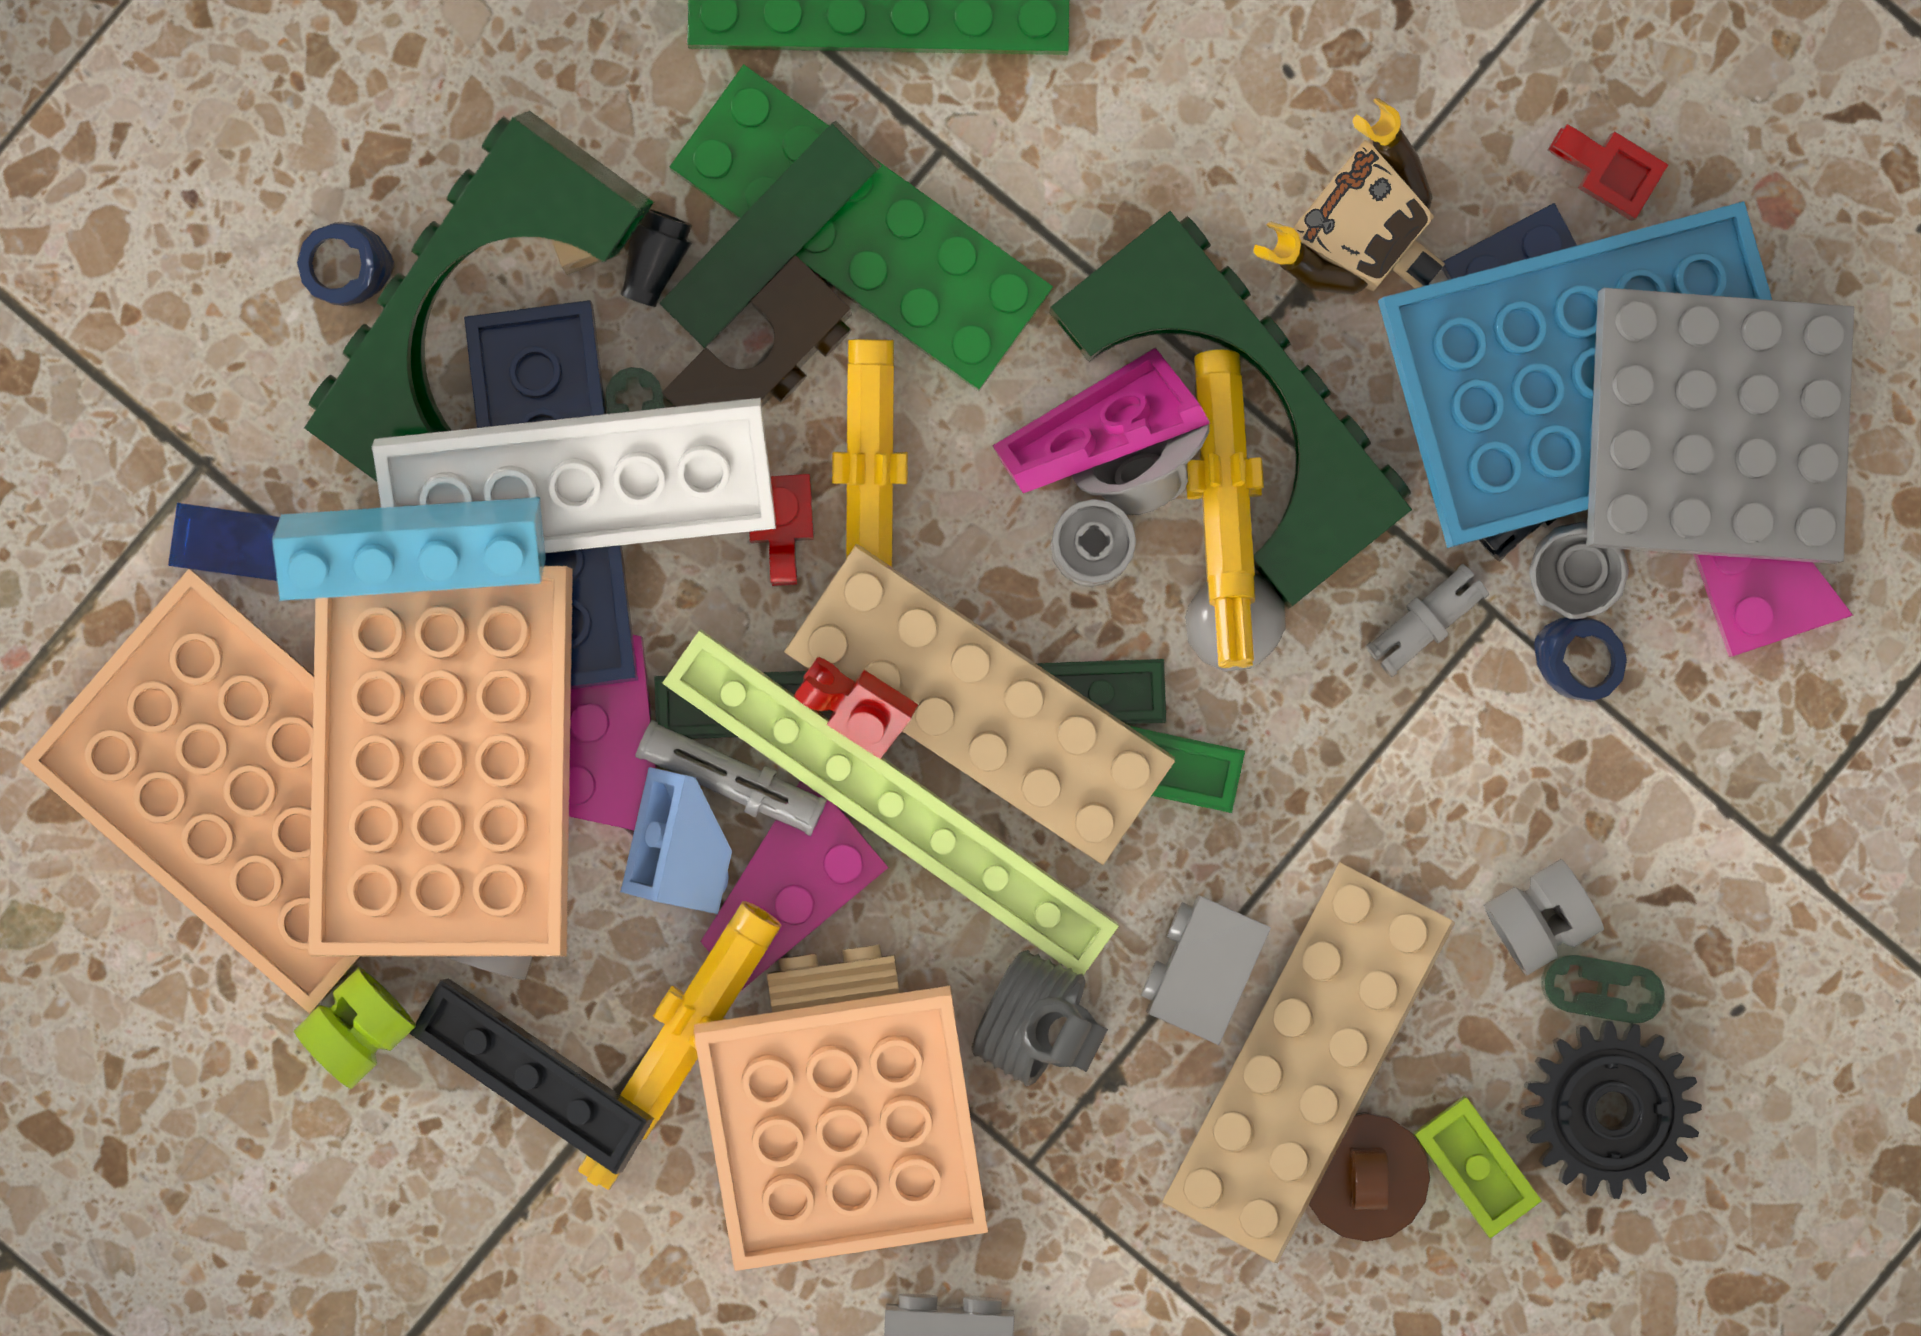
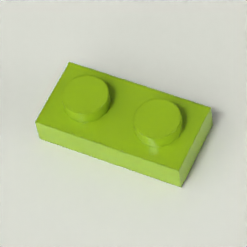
M1466 1096L1461 1097L1413 1132V1135L1490 1239L1542 1202Z

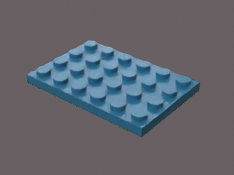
M1745 201L1389 295L1378 300L1447 548L1588 510L1599 290L1603 288H1618L1772 300Z

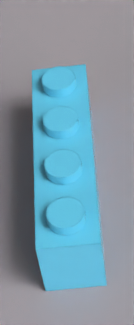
M540 497L281 514L272 538L280 601L541 583L546 560Z

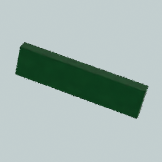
M837 121L831 123L659 304L703 348L707 347L878 171L881 165Z

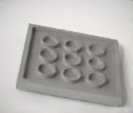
M1603 288L1599 290L1586 547L1831 564L1844 562L1854 306L1618 288Z

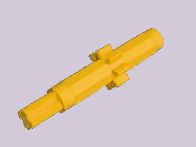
M849 339L847 452L832 453V483L847 484L846 558L857 543L892 567L893 484L908 483V452H893L894 340Z
M1209 350L1201 352L1194 357L1196 400L1201 405L1206 417L1210 420L1209 434L1199 450L1200 460H1190L1187 463V499L1202 498L1209 604L1215 607L1218 667L1226 669L1234 666L1246 668L1252 666L1254 661L1251 604L1255 602V573L1250 497L1262 496V488H1264L1263 465L1261 457L1247 459L1240 355L1232 350Z
M742 901L685 993L677 987L671 986L653 1015L655 1019L664 1023V1026L620 1094L654 1118L642 1140L647 1139L698 1059L694 1024L727 1020L724 1018L781 928V924L776 918L750 902ZM587 1155L578 1168V1172L588 1177V1182L595 1186L601 1185L607 1190L611 1189L620 1173L613 1174Z

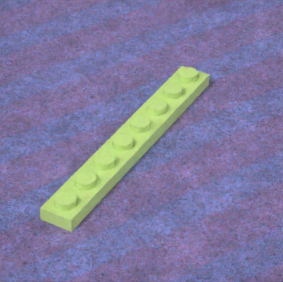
M700 629L662 682V684L1066 968H1072L1074 973H1082L1084 976L1119 927L1115 920L885 758H877L827 725L828 718L800 703L794 694Z

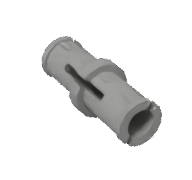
M1461 564L1457 571L1422 601L1417 597L1406 605L1409 610L1406 615L1388 628L1376 640L1366 645L1367 650L1376 661L1393 646H1399L1397 650L1381 662V667L1388 675L1394 677L1400 668L1415 657L1431 641L1434 640L1439 644L1449 635L1446 629L1480 600L1489 596V592L1480 580L1476 581L1460 596L1456 595L1475 575L1466 565Z

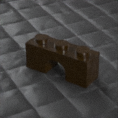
M795 255L751 300L753 307L770 323L774 330V344L769 356L753 368L736 369L721 362L705 347L662 391V395L674 407L761 398V405L763 407L773 396L781 403L807 377L800 368L818 350L824 357H827L851 332L852 329L845 324L852 315L851 308Z

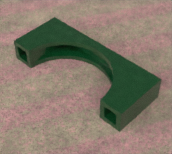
M530 110L512 117L511 120L504 116L494 125L481 146L482 149L488 152V155L478 170L474 173L472 170L467 169L456 181L446 198L453 207L441 225L436 221H432L419 236L411 250L412 253L418 256V259L406 277L399 272L387 284L377 300V304L384 308L372 327L363 324L356 331L342 353L349 359L348 363L338 378L329 375L320 384L308 403L315 412L304 429L376 482L377 476L372 450L374 439L452 431L439 411L430 389L425 364V337L430 312L435 299L454 269L467 256L483 245L508 238L520 237L560 241L575 246L605 262L621 252L654 204V201Z
M1169 211L1050 307L1049 314L1088 362L1103 352L1133 339L1165 334L1184 335L1210 341L1239 353L1240 357L1253 366L1269 383L1278 396L1291 426L1295 448V476L1290 499L1280 523L1265 544L1253 555L1256 570L1261 576L1271 581L1284 600L1285 606L1289 609L1408 514L1412 509L1404 499L1411 494V491L1389 464L1379 469L1364 451V449L1371 445V442L1354 419L1347 414L1339 420L1324 400L1331 395V392L1318 374L1309 365H1306L1301 370L1296 367L1284 352L1291 343L1273 319L1267 315L1259 321L1245 304L1244 300L1251 296V294L1237 274L1229 266L1219 271L1207 257L1204 251L1211 245L1199 227L1188 216L1179 222L1173 213Z

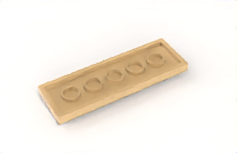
M857 543L784 651V653L808 669L817 657L823 658L835 665L841 673L854 682L863 670H866L917 703L918 706L912 719L902 730L904 733L1102 865L1107 861L1175 762L1173 755Z
M1339 862L1162 1203L1269 1261L1278 1264L1455 922Z

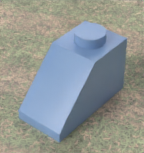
M649 767L620 892L655 902L718 914L722 894L725 892L728 884V868L732 850L696 778Z

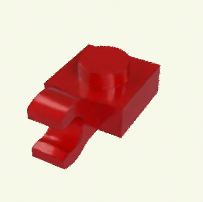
M1568 124L1564 129H1559L1547 149L1561 160L1587 171L1578 189L1630 221L1638 217L1669 165L1615 131L1609 135L1604 145L1601 146Z
M810 474L770 476L776 528L749 531L750 543L769 542L770 580L772 587L798 585L795 541L814 540Z
M817 657L803 677L805 680L794 695L800 703L810 709L817 711L832 710L833 712L827 725L879 759L883 757L912 719L918 706L917 703L866 670H863L854 682L841 673L831 662Z

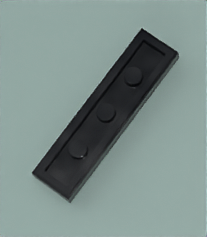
M449 978L440 980L417 1019L416 1027L409 1033L613 1174L623 1172L654 1120L645 1111Z

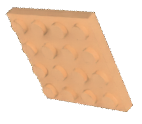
M950 986L694 1024V1037L734 1271L988 1233Z

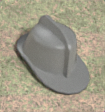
M1209 424L1074 474L1073 479L1080 490L1092 495H1101L1107 502L1123 510L1126 515H1141L1155 511L1169 501L1174 500L1184 491L1188 482L1187 463L1204 444L1209 434Z

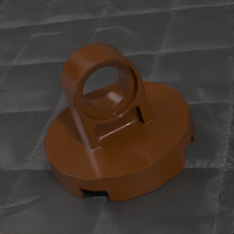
M1367 1112L1356 1113L1309 1206L1323 1225L1341 1237L1365 1242L1392 1237L1413 1222L1426 1202L1430 1182L1426 1153L1412 1132L1391 1118Z

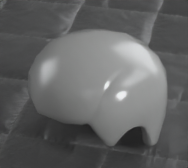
M1585 522L1555 527L1537 544L1529 567L1532 588L1540 605L1546 606L1568 619H1582L1606 612L1622 597L1629 574V566L1623 549L1586 547L1588 523Z
M1257 573L1254 575L1255 602L1251 604L1254 661L1252 666L1246 668L1234 666L1226 669L1218 667L1215 607L1209 604L1208 582L1198 591L1188 605L1185 620L1188 643L1203 662L1225 672L1251 669L1260 664L1273 652L1286 629L1284 600L1269 579Z

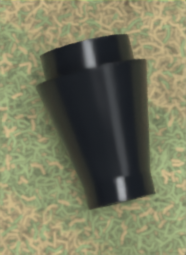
M649 209L630 237L625 282L620 294L633 301L656 307L661 293L693 243L687 239L692 225L671 215Z

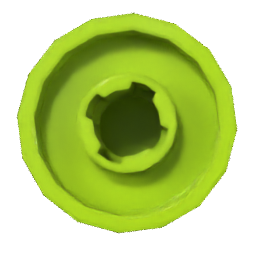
M360 967L333 991L335 1004L332 1007L319 1005L294 1029L296 1037L309 1053L334 1078L349 1089H352L377 1065L375 1052L379 1049L391 1051L416 1027V1023L403 1006L373 976Z

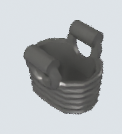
M1024 950L1016 956L1000 981L976 1030L971 1048L974 1056L983 1058L984 1063H992L994 1069H1002L1005 1075H1012L1014 1081L1020 1080L1026 1087L1036 1083L1049 1063L1058 1067H1077L1087 1072L1108 1029L1097 1024L1088 1010L1079 1005L1086 983L1082 973H1074L1072 968L1065 969L1062 967V964L1055 965L1050 959H1041L1039 954L1033 955L1029 950ZM1060 1017H1066L1067 1019L1052 1047L1048 1037L1049 1028L1055 1020Z

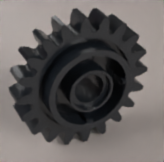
M1603 1020L1600 1028V1037L1597 1040H1594L1592 1033L1586 1026H1576L1577 1047L1572 1048L1566 1041L1555 1038L1553 1044L1560 1059L1556 1063L1537 1057L1535 1060L1540 1070L1547 1075L1544 1082L1527 1081L1524 1084L1528 1091L1540 1096L1539 1104L1529 1105L1521 1109L1522 1115L1531 1119L1541 1120V1126L1532 1130L1526 1136L1527 1141L1536 1144L1549 1143V1148L1543 1152L1539 1162L1544 1167L1563 1160L1564 1165L1560 1170L1558 1181L1568 1185L1578 1174L1582 1173V1190L1584 1194L1589 1196L1596 1192L1600 1181L1605 1180L1610 1197L1620 1199L1623 1181L1626 1179L1629 1180L1631 1186L1641 1195L1645 1194L1647 1191L1645 1173L1651 1171L1653 1175L1667 1182L1670 1176L1663 1160L1667 1156L1686 1162L1688 1159L1683 1149L1676 1144L1679 1137L1695 1138L1699 1135L1695 1128L1683 1122L1684 1115L1702 1110V1104L1682 1099V1093L1697 1083L1696 1077L1687 1075L1674 1076V1071L1680 1066L1684 1056L1681 1053L1675 1052L1661 1059L1659 1053L1662 1050L1665 1038L1655 1034L1641 1046L1639 1043L1641 1037L1640 1025L1633 1023L1629 1024L1621 1039L1617 1038L1616 1028L1613 1022L1609 1020ZM1619 1092L1626 1100L1627 1113L1619 1124L1612 1127H1604L1597 1120L1595 1113L1596 1104L1604 1094Z

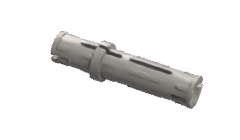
M651 720L635 755L638 759H645L670 772L695 777L699 785L745 805L744 812L756 817L761 812L805 832L808 836L812 835L827 802V799L824 797L820 798L776 778L777 771L768 766H764L761 771L710 746L667 729L654 720ZM675 753H681L689 758H692L720 772H723L726 775L722 776L720 774H717L678 755H675ZM740 780L742 782H745L765 793H769L784 801H787L788 803H781L773 798L766 796L761 792H758L754 789H750L742 784H739L736 781Z

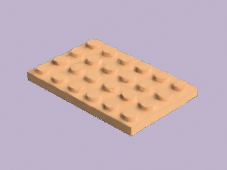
M544 566L541 583L315 598L308 955L567 957L572 568L567 566Z
M188 569L20 762L304 1010L311 1014L362 957L308 955L314 675L194 570Z

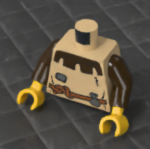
M1379 98L1373 100L1379 106L1381 114L1379 121L1371 127L1364 118L1357 114L1353 118L1354 127L1373 140V145L1367 140L1363 141L1293 228L1275 222L1267 223L1266 226L1274 229L1278 236L1277 245L1273 250L1256 244L1254 246V254L1257 257L1280 264L1281 268L1311 290L1354 295L1366 288L1374 292L1391 269L1416 289L1429 285L1445 265L1444 262L1416 240L1434 218L1429 210L1433 196L1419 155L1400 129L1401 117L1398 111Z

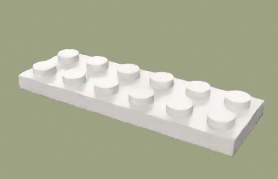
M761 398L374 439L372 445L381 508L540 497L545 553L776 528Z

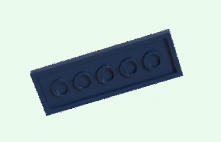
M591 300L464 317L477 428L606 414L594 309ZM622 545L545 553L546 560L544 566H567L572 568L571 689L638 681Z

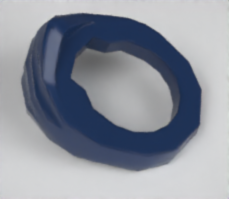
M335 222L314 230L305 239L301 246L297 266L302 284L314 297L333 305L349 306L363 303L382 291L392 275L394 261L382 239L367 227L352 222ZM334 238L344 240L349 247L358 249L361 260L358 279L350 280L344 287L335 289L328 288L319 282L313 268L314 254L318 247L326 240Z
M1589 617L1582 619L1559 618L1546 625L1536 635L1534 641L1536 665L1547 684L1560 695L1571 699L1593 702L1609 696L1623 681L1627 663L1624 645L1613 630L1602 621ZM1575 636L1579 638L1592 636L1600 639L1610 652L1611 667L1603 682L1596 686L1586 687L1581 685L1572 677L1569 666L1563 661L1566 648Z

